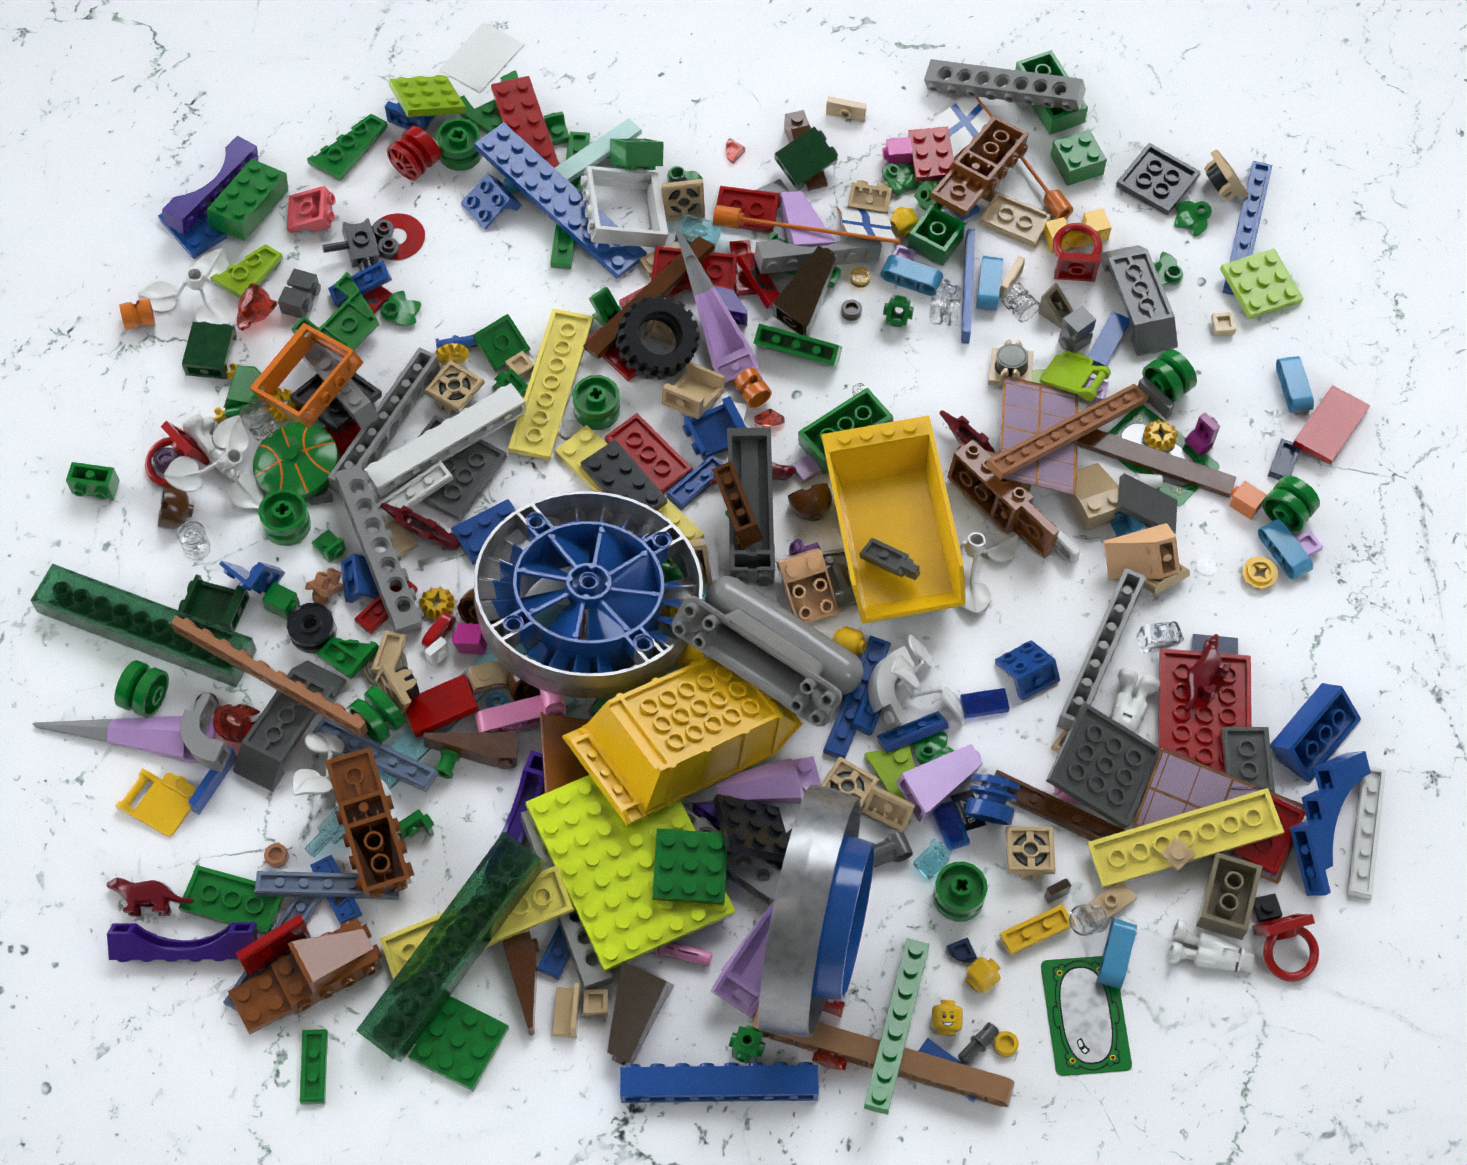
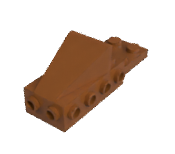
M993 116L982 127L981 131L973 137L970 144L962 150L957 159L953 160L949 168L950 171L933 189L930 198L964 217L981 198L991 202L1001 180H1004L1008 170L1014 168L1020 156L1023 157L1028 149L1026 143L1029 133Z
M974 440L967 444H961L956 452H954L947 478L1006 534L1014 530L1044 559L1048 557L1052 552L1059 529H1057L1053 522L1041 514L1037 507L1032 505L1034 496L1030 492L1031 485L1006 479L1000 480L985 466L987 460L997 454L984 450Z
M371 747L326 760L325 763L339 807V811L335 812L339 826L344 824L346 833L342 834L346 848H351L352 856H349L352 870L357 869L359 878L355 879L359 893L364 892L366 898L376 899L384 896V892L394 889V892L407 889L408 884L412 883L410 877L414 876L411 862H405L403 854L408 853L404 839L399 841L397 832L401 831L397 817L392 818L390 810L394 809L391 796L385 795Z
M358 919L355 921L350 920L343 923L339 929L332 933L326 932L319 937L291 941L288 945L292 954L278 957L275 963L271 964V969L229 990L228 993L249 1035L292 1012L297 1014L305 1011L312 1005L330 998L340 990L351 987L357 981L371 976L382 969L379 959L383 956L377 944L371 945L369 938L372 935L367 925L361 926Z

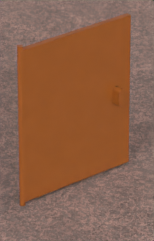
M540 712L545 793L589 775L562 736L581 728L591 719L547 715Z

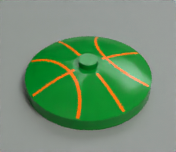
M299 422L289 423L269 433L259 444L253 458L254 477L266 494L280 489H288L299 493L305 500L320 493L329 485L328 476L339 462V451L332 436L324 428L316 424L308 428Z

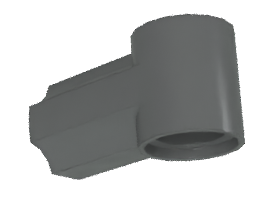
M837 563L831 565L827 571L838 608L857 604L844 564Z
M904 832L893 833L885 841L875 844L874 868L891 861L901 862L913 855Z

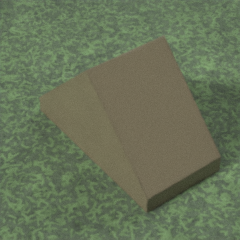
M1054 283L1042 295L1038 313L1061 328L1063 318L1074 310L1059 285Z

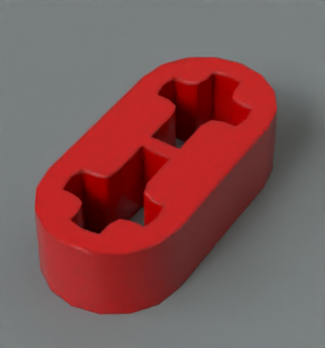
M447 611L443 612L425 633L421 644L428 648L440 637L444 639L454 627L456 617Z

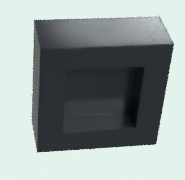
M1275 893L1255 897L1253 909L1258 923L1271 921L1283 916Z

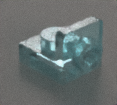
M933 838L930 841L929 847L913 861V866L931 880L949 862L950 850L945 843L938 842Z

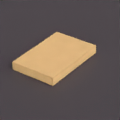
M996 192L981 217L979 225L1035 248L1043 234L1045 222L1051 220L1052 214Z

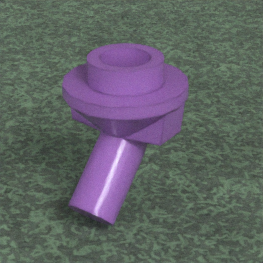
M797 538L790 544L789 554L793 556L815 548L820 549L818 542L804 546L803 541Z

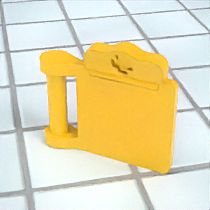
M142 768L139 772L140 777L122 801L119 800L115 807L170 838L190 812L191 807L188 801L196 788L188 783L183 776H176L168 772L164 775L163 779H160ZM147 782L153 783L135 809L130 807Z

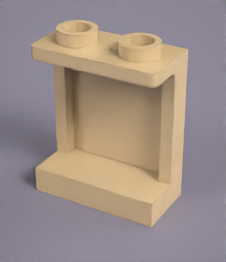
M689 362L686 364L685 374L675 385L666 383L663 386L661 404L699 419L724 393L725 376Z

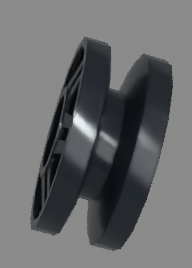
M319 603L300 605L291 612L287 619V630L293 645L305 653H318L331 637L336 638L337 627L332 613L326 606ZM316 626L314 629L308 630L310 627Z

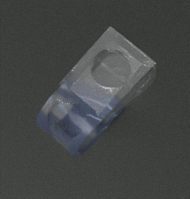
M1176 621L1142 625L1136 635L1142 653L1151 652L1152 649L1165 646H1175L1184 640L1180 626Z

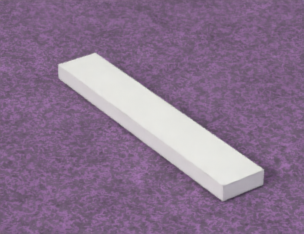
M1369 766L1371 773L1362 778L1359 784L1347 895L1371 900L1373 896L1386 769Z

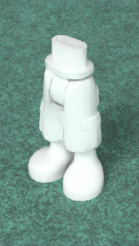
M194 414L185 421L183 431L197 443V447L205 453L213 464L225 453V449L217 448L214 445L212 435L210 434L215 426V421L211 416L203 418L200 414ZM222 465L216 466L222 474L234 480L233 469L227 470ZM238 470L237 477L239 478L242 474Z
M1123 668L1118 673V679L1122 685V693L1115 696L1112 719L1135 733L1140 721L1146 716L1145 714L1149 707L1145 700L1150 694L1155 693L1159 689L1160 681L1150 675L1143 676L1139 682L1136 698H1132L1131 695L1138 681V674L1132 669Z
M1177 920L1171 937L1173 942L1169 947L1168 961L1177 963L1180 959L1193 960L1194 965L1207 969L1217 968L1238 973L1240 970L1251 972L1254 954L1245 952V948H1240L1207 932L1202 931L1199 936L1188 931L1185 920ZM1181 943L1194 945L1198 950L1186 948Z

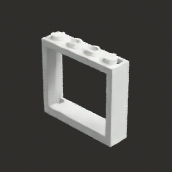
M587 166L584 176H581V186L584 187L583 202H586L585 217L589 220L587 231L591 234V241L594 243L654 248L655 246L664 247L669 234L658 173ZM594 185L646 190L652 230L600 226Z

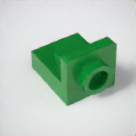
M561 111L544 115V121L553 146L568 143L569 133L565 124L564 113Z
M512 368L506 373L502 370L494 378L496 383L492 386L495 390L497 387L500 388L511 383L520 395L528 387L525 381Z
M329 529L312 541L313 547L329 563L334 559L340 558L347 550L344 540L341 537L337 538Z
M420 809L399 821L401 831H398V834L402 839L416 835L421 827L425 829L429 836L434 834L432 829L434 822L427 813L423 815Z

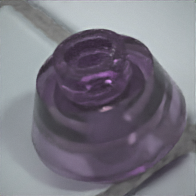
M171 447L161 448L154 453L151 463L156 471L164 475L170 463L174 459L181 457V455Z

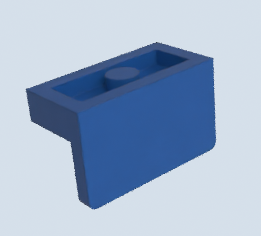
M353 553L341 562L345 602L354 603L362 596L374 599L379 596L365 556Z

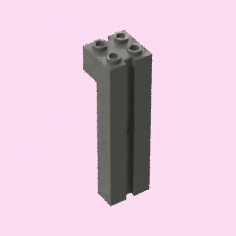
M771 427L727 428L728 462L732 461L763 537L762 541L741 549V545L736 544L738 541L735 537L738 535L729 515L730 576L738 578L747 585L748 582H757V586L766 587L774 584L775 580Z

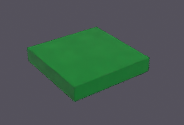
M509 314L504 315L472 335L494 371L505 366L506 360L521 351L526 353L531 349Z

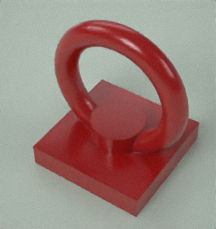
M1070 223L1063 226L1057 231L1053 239V250L1057 256L1054 279L1095 282L1101 262L1102 240L1100 235L1094 228L1083 223ZM1072 231L1084 232L1092 238L1094 250L1092 254L1063 252L1061 248L1062 238Z
M166 420L160 427L169 437L160 439L150 448L145 459V470L148 478L154 484L161 487L170 485L166 479L159 477L154 470V459L157 453L162 448L170 445L181 456L194 458L206 466L210 461L205 453L197 447V443L191 437L187 436L181 428Z
M1295 913L1252 926L1254 935L1267 936L1263 947V957L1267 968L1277 978L1288 982H1296L1305 979L1315 970L1319 961V946L1313 934L1304 927L1315 923L1313 914ZM1299 935L1308 944L1309 960L1299 971H1284L1274 960V944L1277 940Z

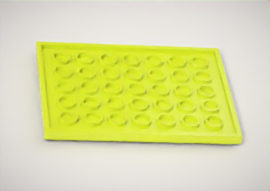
M588 775L526 801V807L554 866L557 865L560 869L573 907L604 972L620 966L623 961L629 962L735 914L736 911L726 891L724 905L652 900L657 828L696 831L681 800L626 825L592 777Z

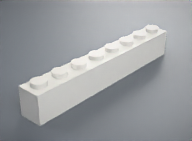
M511 383L500 387L495 393L481 398L478 403L469 408H464L459 414L444 420L439 426L425 431L423 435L415 440L408 441L398 450L391 451L386 457L369 464L364 469V471L368 472L371 482L369 484L380 499L437 462L449 459L527 412L525 400Z

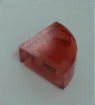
M729 137L726 142L725 153L727 159L734 164L745 152V147Z
M771 408L754 416L755 423L763 426H776L785 423L784 416Z
M826 999L823 1011L842 1018L845 1002L834 1000L831 1003Z
M816 1052L813 1054L812 1061L819 1065L836 1070L846 1069V1060L833 1052Z

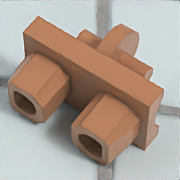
M328 568L326 573L317 572L315 579L306 583L305 589L313 590L312 599L315 603L326 605L330 602L331 595L343 590V584L339 582L342 573L334 568Z

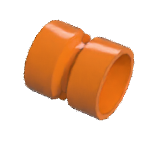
M149 298L137 300L136 304L132 302L119 304L126 331L138 328L139 324L144 327L156 324Z
M748 368L742 371L733 381V385L743 395V399L750 408H757L763 405L772 395L771 389L763 381V378L755 368Z

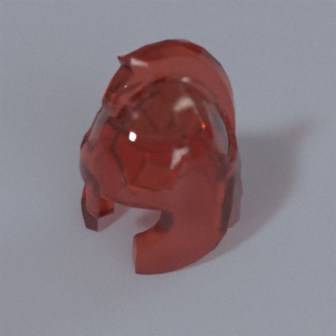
M255 283L249 284L243 294H241L238 302L236 323L241 331L249 328L251 323L265 320L278 304L277 301L271 300L269 294Z
M231 704L220 705L213 717L214 729L223 739L241 744L255 723L250 722L251 717L260 714V711L245 704L235 706Z

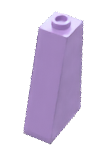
M802 191L781 192L780 211L783 223L827 229ZM785 227L788 244L815 247L835 243L832 235L828 233Z
M969 744L902 773L896 784L905 799L916 805L913 813L917 820L921 822L979 770L983 764L982 758L973 745Z

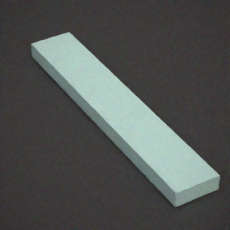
M628 118L565 160L555 169L569 182H572L585 173L587 166L594 167L610 156V139L637 138L642 134V130Z

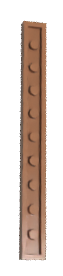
M1132 384L988 459L985 466L1001 480L1147 403L1149 396L1136 384Z
M175 616L171 621L172 627L178 635L361 738H364L368 732L365 719L359 714H350L341 704L336 702L333 704L327 701L323 694L311 692L302 682L297 681L295 683L284 672L280 670L276 672L270 669L266 662L254 660L245 650L240 649L238 651L227 640H219L209 630L197 628L195 623L188 618L183 620Z

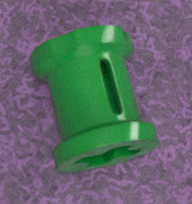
M442 749L440 761L434 769L438 771V776L452 779L454 766L461 757L455 751Z

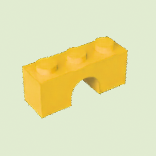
M1104 208L1084 212L1082 223L1094 228L1100 235L1102 242L1109 240L1112 227ZM1065 217L1045 222L1043 235L1051 253H1054L1053 239L1060 228L1068 224ZM1072 231L1062 238L1061 248L1064 252L1067 249L1084 247L1094 242L1088 234L1081 231Z

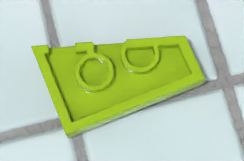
M265 244L246 255L245 259L238 264H231L226 267V271L219 275L216 273L211 276V281L245 301L281 262L283 255Z
M910 746L900 747L888 753L885 750L866 752L864 757L871 764L875 775L880 779L887 792L906 800L896 782L902 773L915 768Z

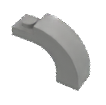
M202 692L200 698L195 702L194 710L185 709L180 725L181 736L184 744L198 763L208 769L222 773L231 751L225 742L206 736L207 726L218 704L210 693Z

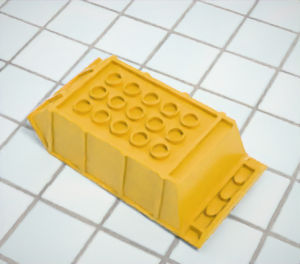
M930 416L821 434L851 585L862 624L965 606L964 564ZM874 538L908 554L914 564L920 567V575L916 580L905 575L903 577L894 575L861 559L859 553L868 541Z
M706 657L697 662L694 660L688 666L663 677H655L649 683L624 694H616L614 698L608 700L587 724L563 735L562 738L624 823L628 825L775 756L803 723L793 711L780 704V702L711 657Z

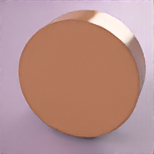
M274 843L265 849L264 859L270 867L280 868L287 863L289 854L284 845Z

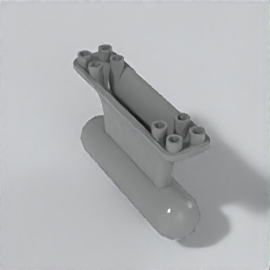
M732 576L719 577L714 580L707 589L705 601L696 596L686 598L672 621V630L677 637L719 662L817 727L825 726L830 721L841 703L842 695L855 691L863 678L864 669L862 661L856 654L738 578Z

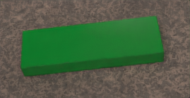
M327 1029L302 1030L300 1104L326 1103Z

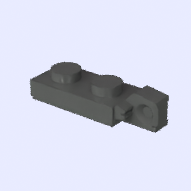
M871 538L859 553L861 559L900 577L905 575L913 580H916L920 575V567L914 564L908 554L874 538Z

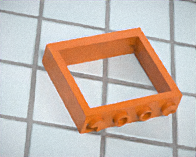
M303 323L249 388L263 402L310 428L364 362L353 349ZM317 343L343 359L298 412L271 395L310 348Z

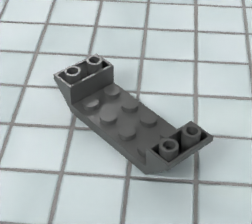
M1135 245L1101 252L1103 269L1105 272L1111 271L1133 328L1131 341L1137 356L1177 348L1175 316L1148 249Z
M308 660L292 668L287 675L295 683L300 681L305 684L311 692H319L326 698L331 697L333 699L337 697L347 682L346 679ZM277 690L241 742L233 772L273 792L285 774L282 767L317 715V712Z

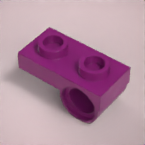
M1204 412L1199 416L1195 429L1187 435L1184 442L1199 456H1203L1213 448L1220 425L1215 418L1210 417Z

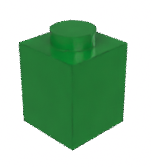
M273 582L262 598L265 610L286 620L291 612L300 606L296 592Z

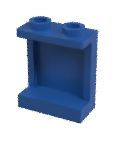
M730 396L722 399V405L706 411L699 419L694 417L689 419L688 416L684 417L682 429L687 438L691 437L693 441L691 446L695 455L700 454L703 461L712 454L717 455L727 450V428H747Z

